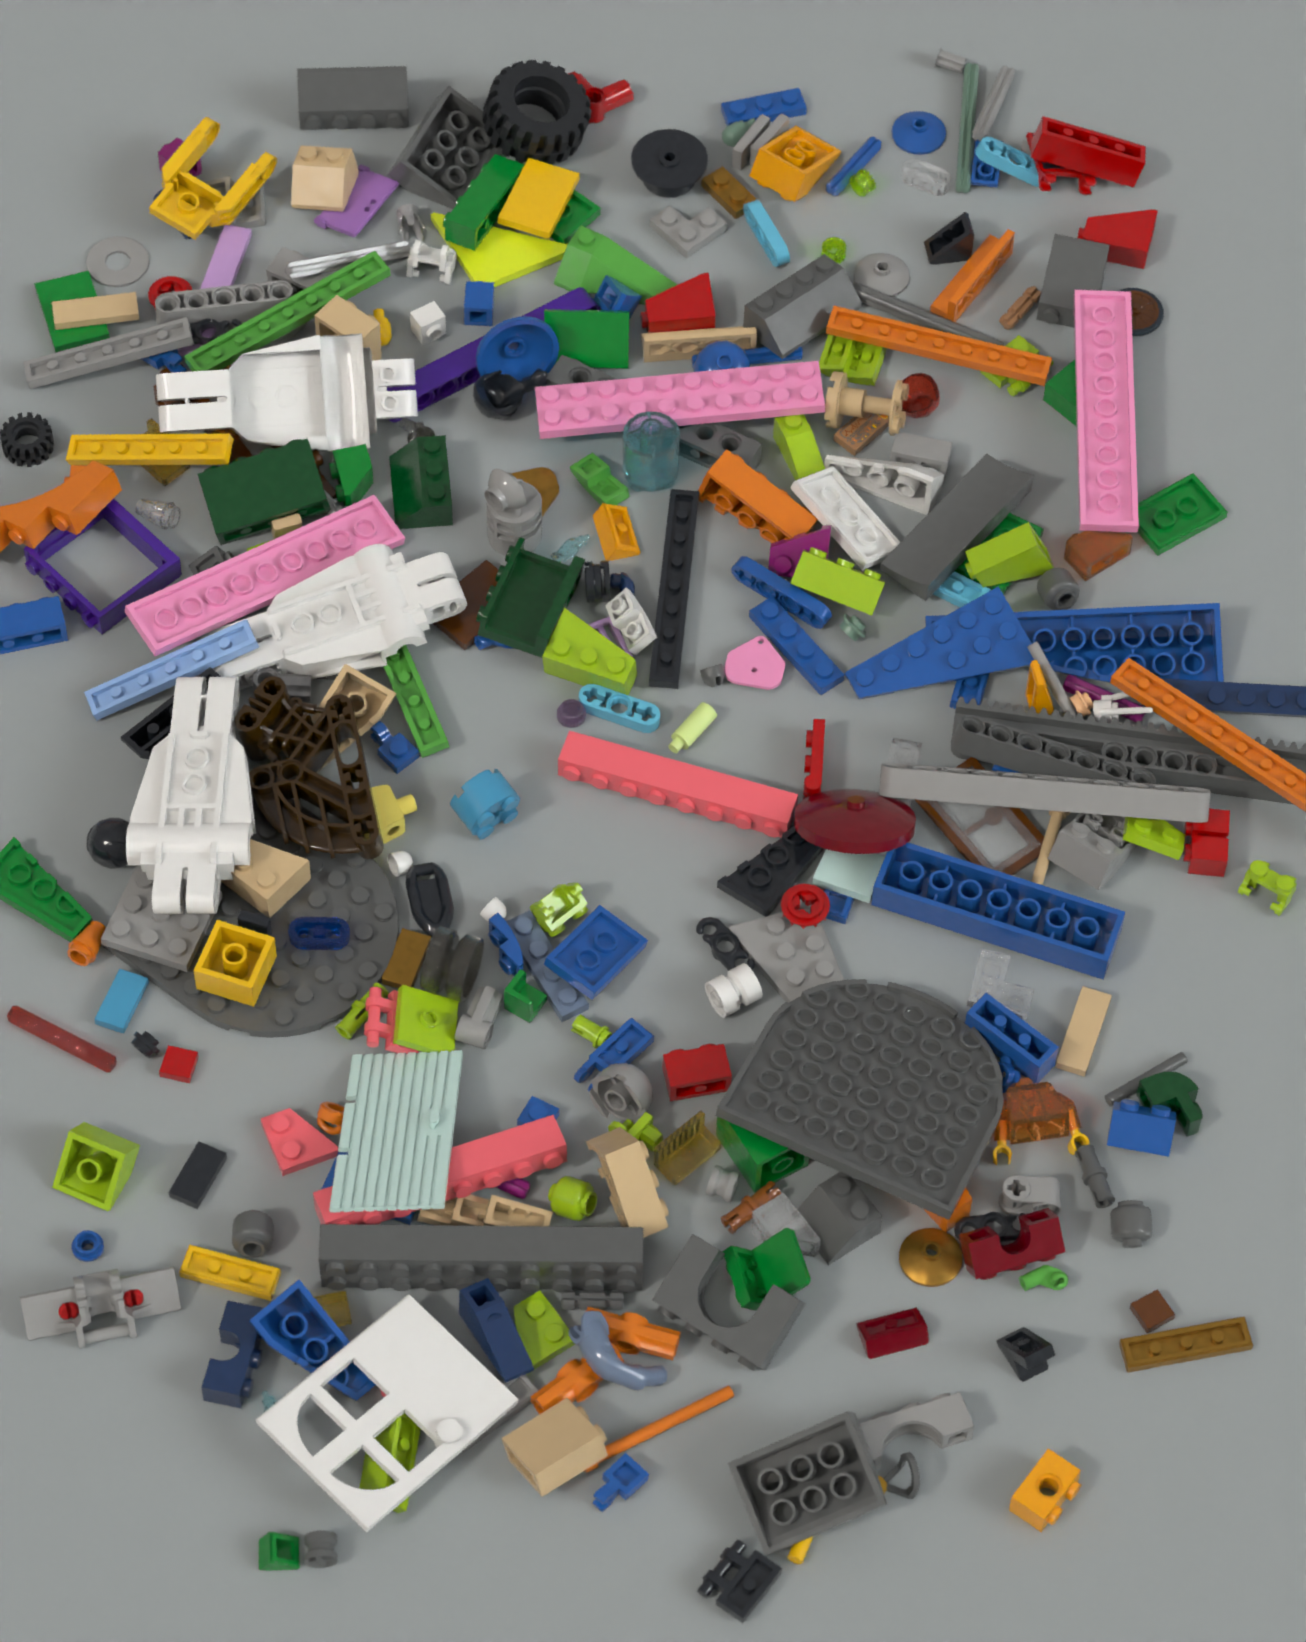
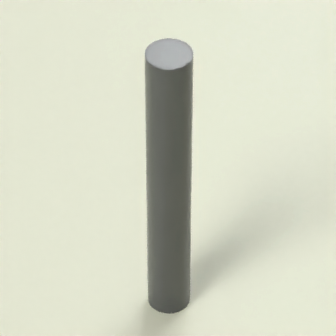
M1180 1052L1104 1096L1107 1104L1113 1106L1114 1101L1120 1102L1122 1099L1137 1092L1141 1079L1160 1072H1172L1188 1062L1187 1057L1183 1052Z

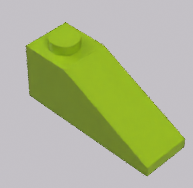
M804 414L774 417L773 438L795 481L824 470L825 466L817 443Z

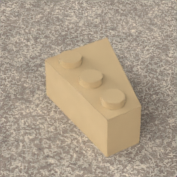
M621 1127L586 1141L589 1151L594 1150L599 1157L602 1167L597 1170L601 1178H606L612 1195L609 1199L621 1227H643V1238L668 1228L665 1217L669 1215L664 1200L658 1197L656 1188L659 1187V1182L654 1171L648 1168L646 1159L649 1158V1153L645 1143L642 1140L639 1141Z

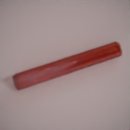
M17 1005L12 1006L7 1014L10 1023L107 1073L112 1072L117 1064V1058L113 1054Z

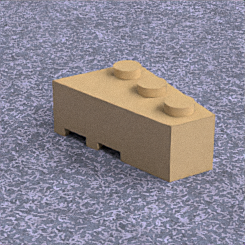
M250 839V865H234V872H231L233 880H221V882L265 916L271 918L311 879L309 860Z

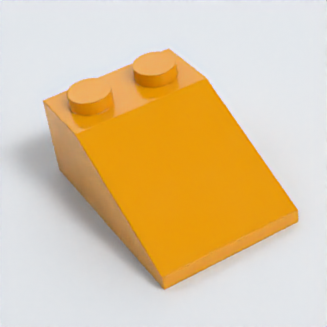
M796 125L759 148L749 177L755 179L759 185L776 191L783 199L796 202L808 194L837 160L842 151Z

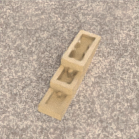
M470 1194L464 1198H454L445 1201L444 1209H420L417 1221L432 1225L549 1226L553 1212L491 1195L489 1200Z

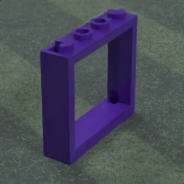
M114 498L78 535L66 530L61 531L55 527L34 549L28 546L24 547L26 558L24 564L28 571L34 576L38 575L50 592L58 593L62 597L64 604L71 611L76 610L89 628L94 627L102 635L127 617L125 614L126 605L166 588L182 576L180 558ZM104 518L156 565L158 569L103 610L99 611L45 560Z

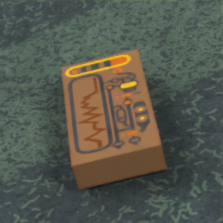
M865 412L863 418L853 417L834 434L833 441L853 456H856L889 427V415Z

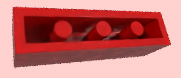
M1042 116L1031 140V158L1037 159L1040 162L1058 165L1067 170L1082 172L1095 178L1099 177L1109 180L1118 185L1134 188L1146 164V146Z

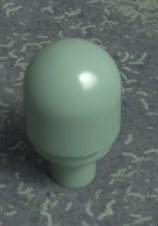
M752 118L745 123L740 120L725 127L722 132L723 142L727 146L734 147L756 120Z

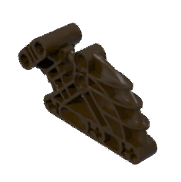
M270 676L265 678L254 691L256 699L250 697L248 699L250 706L244 704L235 717V725L248 758L256 762L268 758L272 762L253 768L249 772L253 797L265 819L283 835L285 845L289 844V840L303 846L306 854L311 853L310 849L330 853L332 859L336 858V854L358 853L365 859L378 857L384 849V843L357 717L351 700L342 694L335 695L327 700L325 708L317 707V704L302 702L299 697H292L290 699L284 680L280 677ZM322 713L313 725L309 714ZM343 714L345 719L339 720V715ZM347 738L355 739L358 749V759L352 764H344L340 753V744ZM281 750L288 759L281 761V757L278 755ZM333 751L341 785L317 773ZM293 776H297L295 779L288 780ZM359 782V788L355 789L353 783ZM268 783L266 786L259 787L262 784ZM294 798L296 808H294L287 801V799ZM301 799L320 808L322 821L303 814ZM327 812L347 823H329ZM364 833L370 834L369 840L365 839Z

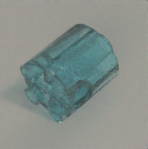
M648 411L639 413L629 419L623 431L622 471L624 477L629 482L630 488L638 492H655L672 488L679 472V427L670 416L661 412Z

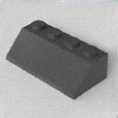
M407 66L297 68L300 130L409 127Z
M823 254L744 306L743 328L756 327V340L783 359L826 331L834 305L857 311L862 307V302L845 269Z

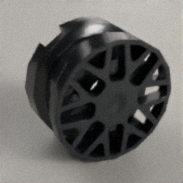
M608 560L601 561L600 564L586 561L585 566H589L585 568L586 601L594 602L595 599H602L603 602L610 601ZM601 569L604 570V591H605V593H602V575H601Z

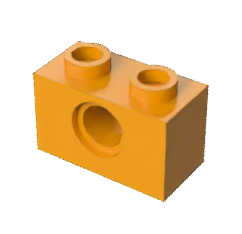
M1048 1448L1011 1497L1009 1511L1040 1532L1043 1531L1048 1523L1053 1526L1063 1511L1060 1506L1066 1498L1071 1501L1081 1487V1484L1078 1482L1081 1470ZM1049 1488L1055 1492V1495L1046 1496L1041 1493L1040 1489Z

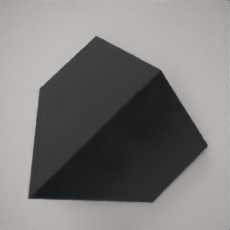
M964 212L924 241L930 264L938 265L968 261L972 256L974 233L968 213Z

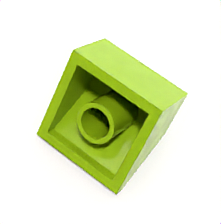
M83 1122L68 1132L52 1188L103 1210L110 1211L132 1174L140 1145Z

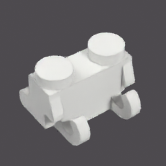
M416 240L410 248V255L407 259L406 277H419L420 271L415 270L414 267H418L420 263L439 266V271L445 272V275H440V281H443L444 284H450L456 265L457 253L454 249L449 248V245L443 244L442 249L428 247L421 240Z

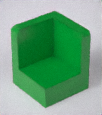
M522 969L518 971L504 989V1009L528 1023H531L547 1002L546 994L526 983V972Z

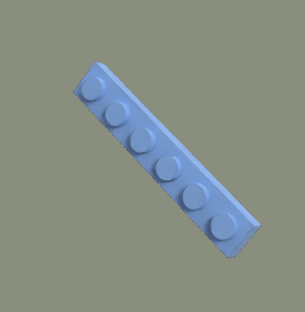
M245 619L84 693L92 714L97 721L175 686L177 677H195L209 667L213 669L259 648V645L248 620Z

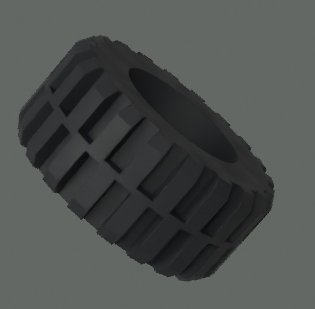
M527 60L524 64L522 61L513 63L511 67L507 66L501 70L500 74L496 75L492 82L482 114L485 132L488 137H492L491 142L496 148L500 147L502 149V154L508 158L509 156L516 158V162L523 164V162H527L528 158L551 165H554L555 161L561 163L577 151L591 118V103L588 95H586L585 88L582 84L577 83L578 79L572 73L567 74L563 67L559 65L554 67L551 65V62L542 61V63H537L536 60ZM522 104L539 106L551 113L556 121L540 122L533 120L522 113L517 106Z

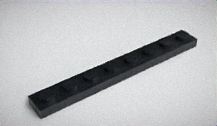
M670 490L655 622L657 638L653 641L649 687L678 689L699 491Z

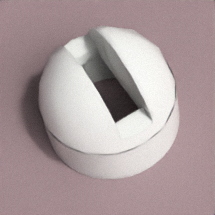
M395 851L388 854L389 868L394 876L406 874L412 867L413 859L408 852Z
M495 897L483 908L480 915L488 922L496 913L505 918L507 914L506 906Z

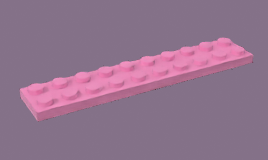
M1075 290L1074 336L1079 530L1137 533L1139 520L1131 292Z
M819 361L535 387L540 439L825 412Z
M372 495L125 606V614L156 657L270 605L277 594L337 562L353 556L362 548L374 544H384L394 549L404 544L405 536L377 497Z

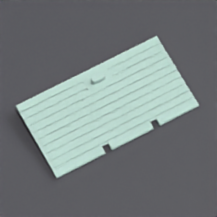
M462 1050L451 1052L433 1051L430 1053L408 1052V1054L379 1053L376 1055H352L346 1100H356V1103H346L344 1107L338 1151L348 1152V1155L337 1156L329 1207L330 1212L419 1210L420 1208L422 1210L430 1208L444 1209L463 1060Z

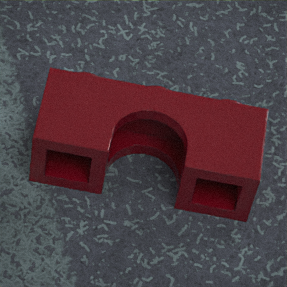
M1049 1208L1019 1216L1020 1234L1009 1245H1001L999 1235L990 1226L959 1234L966 1270L975 1279L987 1280L994 1278L997 1273L1005 1270L1017 1271L1025 1268L1028 1263L1035 1261L1046 1262L1055 1259L1056 1255L1066 1252L1058 1216Z

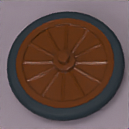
M1140 288L1119 290L1131 292L1132 336L1147 335L1160 326L1164 310L1161 302L1154 294Z

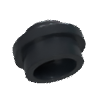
M137 1031L133 1034L135 1038L131 1044L144 1056L150 1059L153 1054L157 1055L160 1052L156 1047L159 1041L147 1031H144L142 1035Z

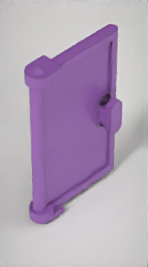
M359 165V174L344 212L324 210L320 215L316 216L314 223L323 229L328 227L355 238L368 221L374 217L378 209L399 183L370 171V167Z

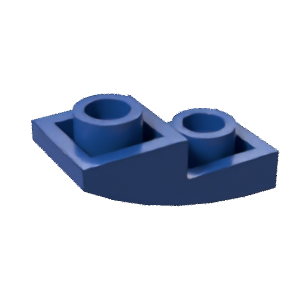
M975 140L971 185L998 188L1000 170L984 163L977 157L975 149L980 141Z
M496 913L489 919L488 936L491 942L499 948L498 962L501 969L507 975L512 974L515 976L520 969L524 970L522 952L512 929L499 913Z

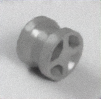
M715 1165L707 1185L706 1195L712 1197L719 1195L723 1197L724 1201L731 1203L738 1187L740 1173L736 1171L729 1173L724 1171L723 1167Z

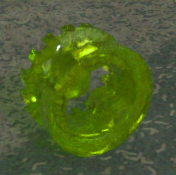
M860 169L857 174H853L849 178L850 186L861 197H865L869 191H873L876 188L875 179H871L873 176H869L870 172L864 169Z
M838 237L827 238L822 243L821 256L825 254L840 264L846 257L845 242ZM833 247H834V249L837 248V250L835 251V253H831V252L828 251V250H832Z

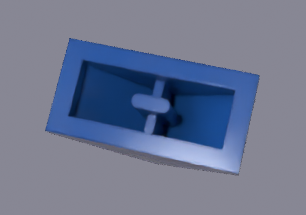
M606 275L594 300L602 310L629 311L630 320L642 296Z

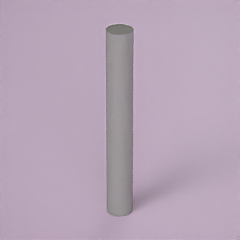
M1036 641L1027 646L1033 659L1037 660L1040 664L1044 678L1063 713L1065 714L1066 711H1070L1071 717L1075 718L1078 713L1039 643Z

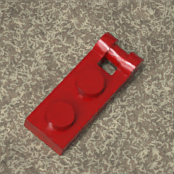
M813 719V730H807L806 748H811V755H805L804 773H810V775L804 779L803 799L821 792L825 719Z

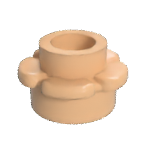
M1076 690V694L1069 698L1077 713H1082L1083 717L1086 715L1090 716L1092 714L1090 710L1093 708L1092 700L1087 692L1081 694Z

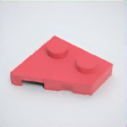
M291 1108L260 1118L262 1128L282 1176L335 1158L339 1152L336 1144Z

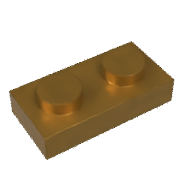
M723 166L701 179V186L735 220L744 215V204L757 200Z

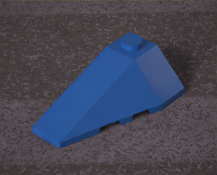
M300 1279L290 1285L249 1320L269 1347L310 1373H313L350 1342ZM353 1362L327 1383L355 1402L376 1385Z

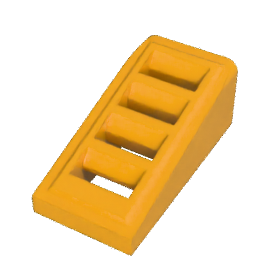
M1033 660L1030 663L1025 692L1029 709L1031 706H1034L1036 713H1040L1043 708H1046L1048 715H1052L1054 707L1040 664L1037 660Z

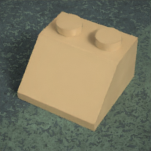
M301 145L292 169V208L344 212L359 174L353 150L351 148Z

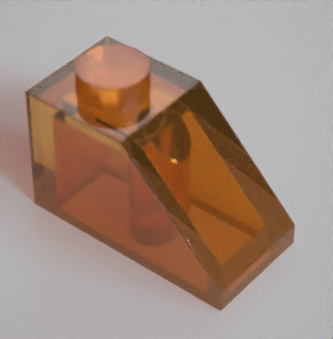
M1083 531L1080 534L1075 533L1066 541L1063 559L1086 582L1130 555L1133 537L1129 533L1108 531Z

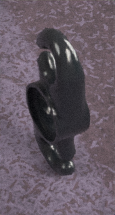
M208 318L200 322L190 323L194 342L191 346L196 344L205 345L225 334L230 322L227 320L217 322L214 319ZM237 319L232 320V324L236 327L242 324ZM213 328L216 330L212 337H202V333L206 329Z
M707 917L699 921L696 926V932L699 935L703 934L706 925H712L716 928L714 934H704L702 937L710 945L713 957L720 961L728 971L736 967L734 963L737 959L748 958V953L742 950L739 945L738 937L719 919ZM722 941H729L733 944L734 948L729 952H722L717 948V944ZM752 958L747 961V965L751 970L754 969L755 961Z
M989 1212L985 1215L963 1217L956 1223L954 1233L960 1241L959 1234H962L964 1226H970L976 1230L985 1227L989 1222H997L1003 1228V1231L998 1234L1001 1243L1016 1240L1020 1230L1013 1227L1016 1215L1004 1216L999 1212Z

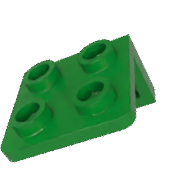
M784 1228L752 1250L731 1245L722 1251L725 1253L726 1270L731 1276L736 1291L735 1297L741 1308L757 1311L773 1284L794 1295L808 1286L811 1281L793 1229Z

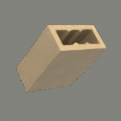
M568 1398L502 1437L509 1461L542 1497L608 1456L604 1445L607 1438L602 1428L598 1424L593 1426L585 1410L581 1406L576 1407Z

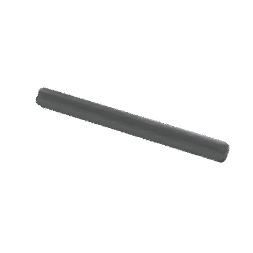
M857 282L853 283V287L864 304L918 326L1004 346L1002 341Z

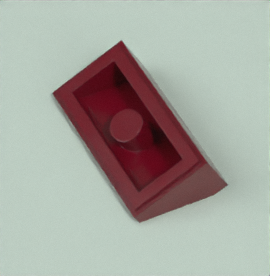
M918 1308L856 1323L865 1353L869 1359L929 1343L927 1324Z

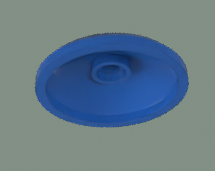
M522 316L507 319L489 330L479 343L476 352L478 371L483 376L501 370L500 374H510L517 381L532 375L538 368L549 373L556 363L559 354L557 336L546 322L538 318Z

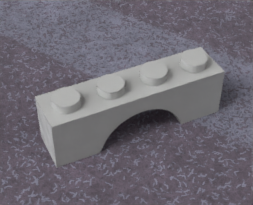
M960 1392L952 1395L950 1393H943L936 1396L930 1402L923 1404L919 1402L906 1405L901 1411L891 1414L889 1412H882L875 1415L869 1421L859 1423L868 1443L876 1470L880 1469L882 1453L885 1447L897 1437L908 1434L921 1435L929 1438L943 1449L972 1440L974 1424Z

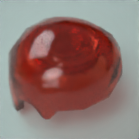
M921 372L911 374L902 380L903 383L909 384L908 398L906 401L903 400L902 411L906 412V416L916 419L930 416L937 409L940 402V391L932 376Z

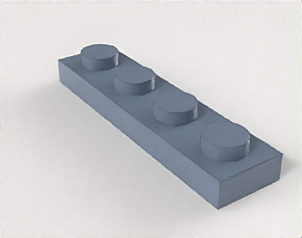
M529 910L506 921L516 936L524 963L542 992L547 995V1000L560 1021L564 1022L589 1010V1003L583 993L544 965L546 957L554 950V947L532 912Z

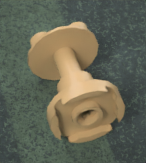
M833 371L830 381H835L834 387H828L826 393L824 413L825 420H828L825 424L826 427L840 428L844 415L863 418L864 413L867 412L889 415L890 436H895V434L899 433L900 428H904L906 412L902 411L903 400L906 401L908 398L909 384L903 383L902 380H897L892 399L867 396V390L848 387L847 373Z

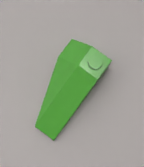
M584 226L579 227L567 244L554 280V285L565 290L572 291L583 287L588 293L596 294L605 276L608 275L641 295L642 298L638 304L645 305L646 299L678 285L605 235Z

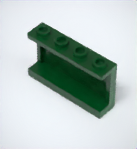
M308 438L292 440L285 446L276 449L267 448L260 451L259 454L248 458H236L229 465L211 466L206 468L204 472L197 474L220 545L271 530L272 520L294 514H300L302 520L331 510Z
M519 537L516 545H510L505 557L506 566L500 565L495 579L498 582L497 585H491L485 600L488 602L487 605H481L476 617V622L480 623L478 635L542 658L564 608H568L581 580L586 559L574 556L570 566L525 550L523 548L525 539Z

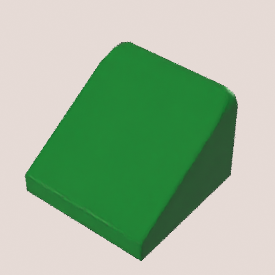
M268 1532L260 1538L258 1543L259 1570L299 1569V1537Z

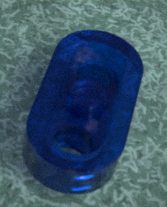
M299 917L293 920L288 928L290 943L298 949L339 950L344 948L350 941V927L348 923L337 917ZM302 934L309 935L307 938H300L299 936ZM332 935H339V936H340L339 938H336V939L330 938Z

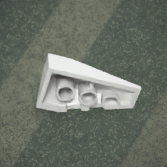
M827 455L825 458V469L834 466L851 487L924 515H928L933 509L942 492L944 474L930 467L913 463Z

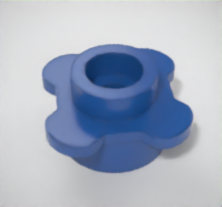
M1003 1056L998 1064L1002 1077L1003 1072L1006 1073L1002 1081V1091L1006 1093L1009 1086L1020 1081L1021 1074L1014 1069L1012 1059L1008 1056Z

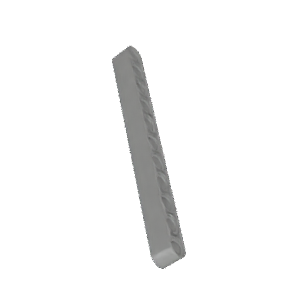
M882 763L879 794L881 796L1196 823L1208 822L1211 796L1210 790L1198 787L904 763Z

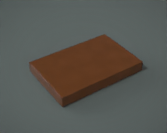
M485 560L459 581L467 601L465 610L457 615L433 623L464 650L475 643L474 638L478 635L480 625L479 622H476L478 611L481 605L486 606L488 603L485 600L490 586H496L498 583L495 579L499 569L488 560Z

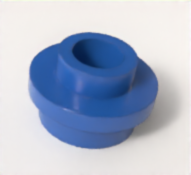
M90 1230L82 1231L72 1241V1252L80 1261H94L103 1253V1239L96 1232ZM85 1245L94 1246L91 1250H83Z

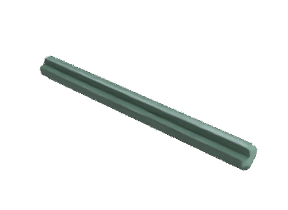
M967 63L964 66L955 190L958 193L963 192L965 194L970 191L974 144L972 134L975 126L979 66L976 63Z

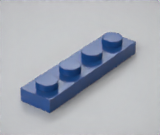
M773 596L749 610V618L820 695L844 681V673Z

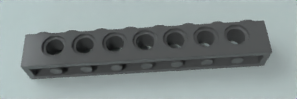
M561 355L549 372L545 386L616 380V378L607 375L601 370H595L586 366L577 359ZM717 423L626 431L708 469L713 466L726 449L740 456L754 470L761 462L762 443Z

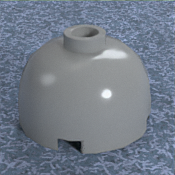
M628 1063L609 1065L600 1071L590 1083L593 1088L589 1093L595 1108L607 1119L609 1113L621 1120L619 1123L621 1124L626 1119L631 1120L635 1124L649 1110L653 1100V1087L648 1077L639 1068Z

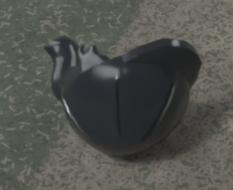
M538 368L532 375L524 377L521 381H517L510 374H500L501 370L485 374L475 382L473 387V398L476 407L483 415L489 418L501 419L510 417L522 404L525 393L535 391V387L546 385L548 373Z
M107 818L100 820L90 829L86 845L87 851L95 862L109 869L128 865L126 857L128 821L121 818Z

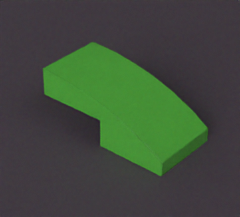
M590 453L570 466V471L600 505L602 503L617 505L630 497L629 489L611 475L610 466L594 453Z

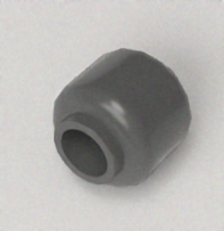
M1052 568L1046 571L1037 583L1038 594L1051 610H1067L1075 604L1079 597L1080 589L1078 583L1071 573L1064 568Z
M1143 1201L1118 1202V1207L1111 1210L1112 1238L1118 1242H1123L1124 1248L1142 1247V1241L1152 1237V1213L1148 1207L1143 1206Z
M258 1210L244 1211L236 1216L232 1225V1244L238 1253L247 1258H257L272 1248L274 1224L271 1217Z

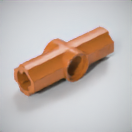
M587 1307L585 1312L600 1311L608 1323L610 1342L620 1352L629 1355L643 1352L673 1361L681 1337L680 1331L650 1324L645 1317L636 1313L625 1312L617 1315L592 1307Z
M611 1343L619 1359L624 1362L619 1350ZM584 1357L581 1360L575 1358L559 1370L555 1379L531 1396V1402L539 1415L566 1398L572 1403L575 1400L582 1402L595 1392L599 1383L604 1379L594 1373Z

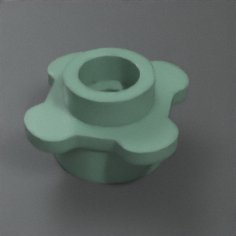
M845 614L844 621L839 625L840 628L854 641H857L860 637L865 638L866 632L864 628L866 625L856 615L853 614L850 617Z

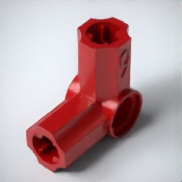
M575 71L571 72L578 79L577 83L583 85L586 95L590 99L591 118L589 123L601 122L605 118L606 112L634 99V93L631 90L630 84L625 79L604 88L593 87L581 74Z

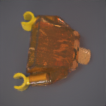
M1020 1078V1081L1015 1083V1087L1007 1089V1099H1004L1001 1116L993 1134L994 1141H997V1147L993 1151V1163L997 1166V1155L999 1153L1006 1154L1008 1156V1165L1011 1163L1012 1151L1007 1146L1006 1141H1010V1144L1013 1145L1069 1136L1070 1131L1072 1138L1067 1145L1070 1154L1075 1155V1151H1077L1074 1142H1079L1082 1146L1089 1145L1088 1137L1079 1131V1128H1082L1075 1103L1060 1092H1056L1049 1082L1033 1084L1030 1078Z

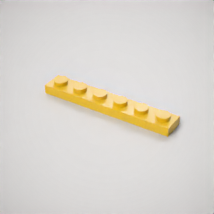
M230 434L71 435L66 461L69 465H88L91 461L102 465H229L234 439Z

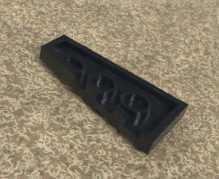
M795 826L784 832L782 838L772 845L769 843L762 848L760 854L749 862L746 860L737 866V870L728 877L725 875L718 880L717 888L763 916H769L782 900L784 893L794 886L824 848L806 841L798 834Z

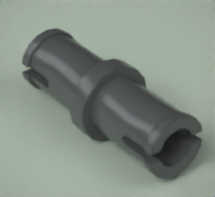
M1089 1144L1079 1147L1078 1151H1075V1156L1083 1171L1082 1180L1085 1185L1089 1186L1096 1207L1105 1208L1112 1205V1202H1115V1197L1106 1180L1108 1174L1106 1169L1101 1167L1094 1146Z

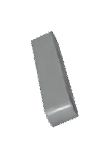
M284 280L164 293L155 300L156 322L159 325L185 317L188 318L189 324L208 318L214 319L217 322L227 320L230 324L233 319L246 322L293 296V288L290 283Z

